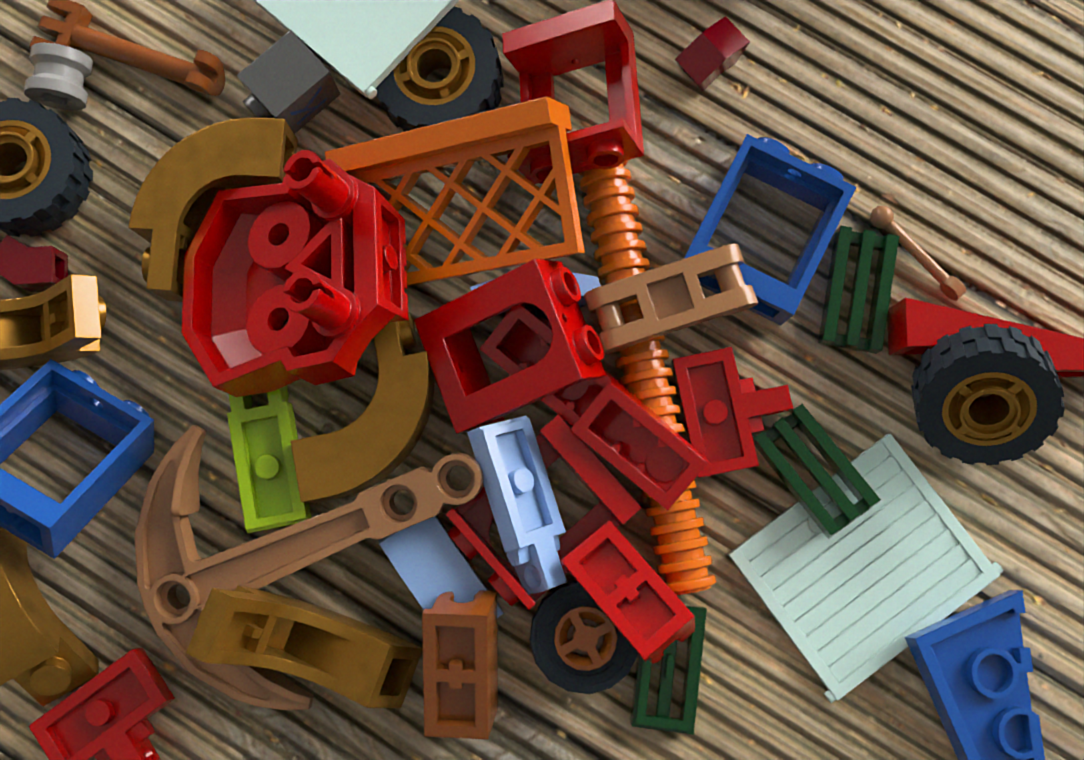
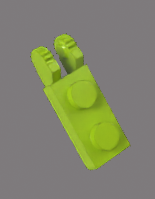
M284 386L273 392H267L269 405L252 408V395L234 397L228 394L231 412L227 413L247 533L291 526L312 518L309 503H303L300 500L291 441L297 440L298 434L293 405L288 402V387Z

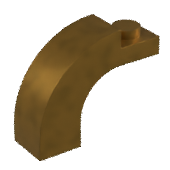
M239 118L212 124L185 137L166 152L154 165L135 198L128 227L151 243V247H147L143 253L141 265L143 279L147 283L146 289L166 301L183 302L184 255L219 190L283 182V177L286 175L283 172L284 166L288 159L297 153L298 139L285 119Z
M71 274L41 293L21 298L0 300V370L42 366L50 359L60 363L100 352L101 331L106 322V305L103 298L98 296L97 276Z
M408 312V321L389 322L374 337L379 377L375 394L366 410L354 422L340 430L291 441L301 502L319 503L350 496L368 489L391 474L407 458L419 441L432 408L435 376L428 360L427 351L410 355L407 353L408 348L416 347L415 332L410 312Z
M0 527V686L14 679L44 707L98 675L99 659L58 618L42 596L30 569L27 556V542Z
M237 585L235 591L219 588L211 589L206 604L198 617L197 626L186 653L204 663L256 666L298 676L331 689L366 708H401L423 648L340 613L283 595Z

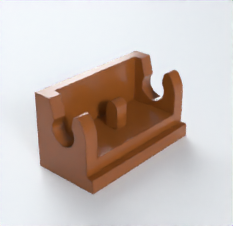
M480 590L474 595L473 601L466 603L454 602V593L448 591L439 595L432 608L424 609L422 613L424 737L488 740L498 709L497 591Z

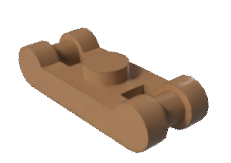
M728 244L586 292L584 298L588 311L591 314L596 313L602 333L598 334L601 340L604 354L618 352L637 343L721 316L739 313L756 306L758 300L753 286L745 285L739 267L744 263L739 245ZM716 275L721 293L705 298L698 278ZM637 299L643 318L625 324L620 305Z

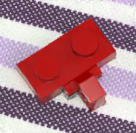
M732 347L672 359L671 363L689 443L709 460V463L699 473L697 478L759 466L752 433L764 431L762 417L793 409L788 384L756 391L753 377L739 379Z
M143 647L135 648L31 723L29 728L49 760H93L95 758L97 760H161L148 739L149 736L155 733L152 723L148 718L173 701L175 697Z

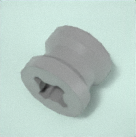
M45 42L32 45L29 58L34 66L33 76L25 81L24 95L42 105L57 109L82 110L86 108L88 93L83 88L84 78L91 75L93 60L87 54L65 45Z

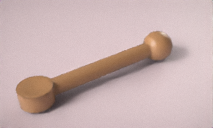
M877 206L872 210L870 215L872 225L876 228H885L890 234L899 236L898 242L940 283L941 291L948 298L957 301L966 293L965 285L958 278L949 276L893 220L894 213L889 207Z

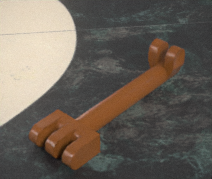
M49 0L46 5L53 13L65 17L64 22L48 16H42L37 26L44 33L56 37V41L52 42L33 36L29 45V49H31V46L35 43L45 42L65 45L77 50L82 49L182 83L190 89L210 96H219L224 89L226 81L223 63L212 53L198 50L193 60L194 63L89 28L88 26L93 15L84 5L70 0Z

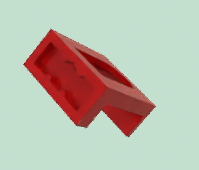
M605 0L502 33L503 54L519 73L521 103L546 96L555 100L554 76L605 61L609 122L566 133L572 175L592 169H612L618 167L624 161L644 156L634 33L615 0ZM545 145L530 149L518 168L534 184H543L553 169L550 146ZM512 153L507 154L508 159L510 158Z
M535 258L414 320L456 434L466 433L481 426L505 421L503 416L581 381L600 379L607 376L601 362L604 358L601 340L595 330L586 324L578 301L581 299L578 282L573 273L563 266L561 261ZM523 303L534 304L544 311L551 323L553 334L551 347L545 357L536 364L491 384L470 328L516 305Z
M556 415L540 430V434L536 437L545 468L547 469L560 458L599 501L597 505L559 538L560 550L557 552L561 562L566 555L607 521L610 520L617 528L620 525H624L642 507L584 442L570 430L571 428L559 415ZM484 485L481 492L474 499L459 505L457 508H452L446 513V516L454 524L447 531V534L470 560L478 553L481 554L495 571L487 578L488 581L511 607L521 600L530 610L536 604V601L548 591L529 594L521 585L514 566L500 557L494 550L490 540V528L494 516ZM561 562L564 574H567L569 571Z

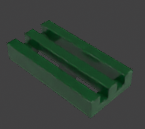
M840 226L835 231L818 340L819 344L874 354L883 350L899 236L887 234L884 237L876 236L875 231L863 230L861 233L854 232L852 227ZM854 246L859 248L846 334H839L836 332L849 247ZM873 250H876L879 253L866 338H861L860 334Z
M803 404L792 410V413L786 418L782 417L775 422L772 428L766 432L762 431L753 438L755 447L828 539L869 511L881 500ZM798 426L857 498V503L852 504L794 432V428ZM780 438L785 442L841 512L839 516L835 519L831 517L773 444Z
M686 606L695 616V632L688 637L680 718L669 717L678 641L675 640L663 651L656 715L646 714L652 663L649 660L645 662L640 655L637 657L630 719L632 727L694 735L707 608Z

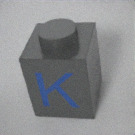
M289 30L237 75L250 94L242 102L254 117L285 119L294 134L341 95L330 71L292 30Z

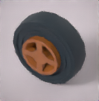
M577 581L562 584L542 599L532 617L529 642L535 663L550 682L568 692L593 694L612 688L629 674L639 655Z

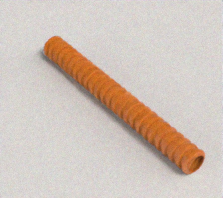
M628 160L612 169H592L578 173L584 176L579 182L580 190L587 193L583 199V206L591 211L586 217L587 225L595 230L590 234V240L594 245H598V249L593 253L594 260L601 262L602 265L597 270V275L599 279L605 280V285L645 272L651 267L650 261L642 257V253L647 250L646 243L638 238L642 234L643 228L639 222H635V218L639 215V209L637 205L631 204L636 195L633 187L627 185L632 179L629 169L624 168ZM637 299L620 305L625 324L643 318ZM665 335L637 343L632 347L619 351L620 358L615 361L616 368L623 369L624 376L619 379V383L627 387V390L679 435L684 432V424L677 423L676 415L681 413L680 405H673L672 397L677 395V390L675 386H669L668 379L673 376V371L670 367H665L664 362L669 358V352L667 349L661 348V342L666 339ZM693 480L668 511L641 490L643 498L649 497L651 507L645 509L647 517L653 516L655 525L649 528L650 535H657L659 545L653 546L655 555H661L662 564L657 565V570L659 574H665L666 584L676 595L707 590L717 582L716 576L708 573L707 566L713 562L711 555L704 554L703 546L709 543L707 536L700 535L699 527L705 524L703 517L697 518L695 508L701 506L699 498L693 499L691 489L697 487L695 480Z

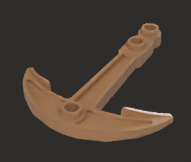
M193 425L174 443L154 472L146 489L135 530L137 586L145 611L158 637L190 674L232 699L247 704L278 710H308L312 707L314 695L296 685L277 670L256 666L204 663L186 653L196 629L198 617L206 604L211 589L219 588L235 591L237 585L259 589L366 538L379 540L434 517L442 512L446 503L451 505L465 504L474 499L483 488L481 467L476 459L469 454H450L441 458L435 464L433 470L425 467L414 469L360 492L352 503L213 556L202 558L197 553L188 514L196 513L200 508L199 465L207 431L198 425ZM455 466L465 467L470 473L471 481L466 489H458L450 481V473ZM399 490H405L413 497L414 505L408 513L399 511L394 504V497ZM179 584L184 585L190 594L188 605L182 604L177 599L176 589Z

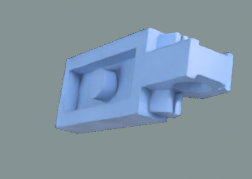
M525 415L481 426L467 432L475 459L483 473V484L505 553L507 552L506 556L510 564L514 566L521 585L529 594L566 583V577L557 552L560 550L559 534L566 531L530 418H527Z

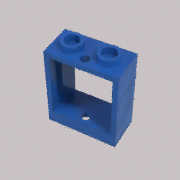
M747 134L684 259L714 249L708 246V243L744 173L820 209L821 212L786 283L744 263L739 266L745 285L753 286L758 300V304L748 310L781 326L795 314L853 196L856 186L843 181L842 174L828 165L821 163L810 165L790 155L788 148L777 140L768 137H759L757 139ZM716 275L698 278L702 287L716 294L721 293Z
M50 359L0 404V464L56 411L116 446L61 504L0 468V527L55 559L154 453V419L150 418L149 414L137 403L130 400L122 401L101 389L88 374L80 370L71 371Z

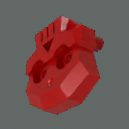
M301 150L288 159L283 169L286 175L283 177L282 183L219 190L184 255L181 334L212 386L234 397L273 392L300 379L316 386L355 376L358 360L370 341L389 322L409 320L408 294L405 293V289H407V272L404 270V267L407 266L406 249L403 247L406 244L405 219L375 187L349 175L330 158L322 161L316 153L310 150ZM288 318L286 326L282 328L284 321Z

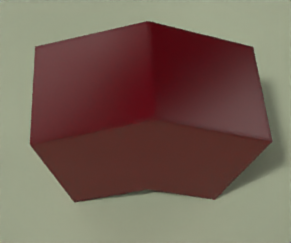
M725 16L704 30L675 58V61L691 80L704 91L720 74L736 64L750 41Z
M6 235L0 243V275L14 285L30 292H43L68 277V255L53 246L29 247L17 239Z

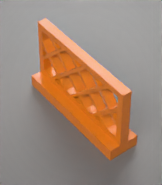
M547 96L324 151L326 159L330 158L349 175L369 185L377 184L389 193L391 198L388 202L397 212L404 205L423 220L408 246L403 245L406 249L407 266L404 267V270L407 272L412 264L419 269V271L407 273V286L519 266L535 258L550 260L585 253L566 132L572 131L569 106ZM549 145L553 169L539 188L517 172L530 149ZM512 153L507 163L497 157ZM485 159L501 172L485 198L481 199L461 183L474 162ZM456 166L451 175L443 170ZM428 172L445 183L429 211L408 196L420 175ZM402 179L398 186H395L392 182H390L393 180ZM511 179L535 196L517 225L494 208ZM555 188L557 190L558 201L550 196ZM456 192L478 208L461 235L440 220ZM545 204L561 216L564 235L563 243L544 246L527 233ZM488 217L511 233L499 253L488 257L471 244ZM433 229L455 244L440 267H433L418 255ZM520 242L531 248L514 252ZM465 253L474 259L460 262Z

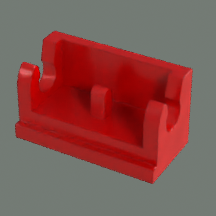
M610 520L561 560L565 568L645 662L649 660L652 664L657 663L662 659L663 651L675 640L683 642L695 632V616Z

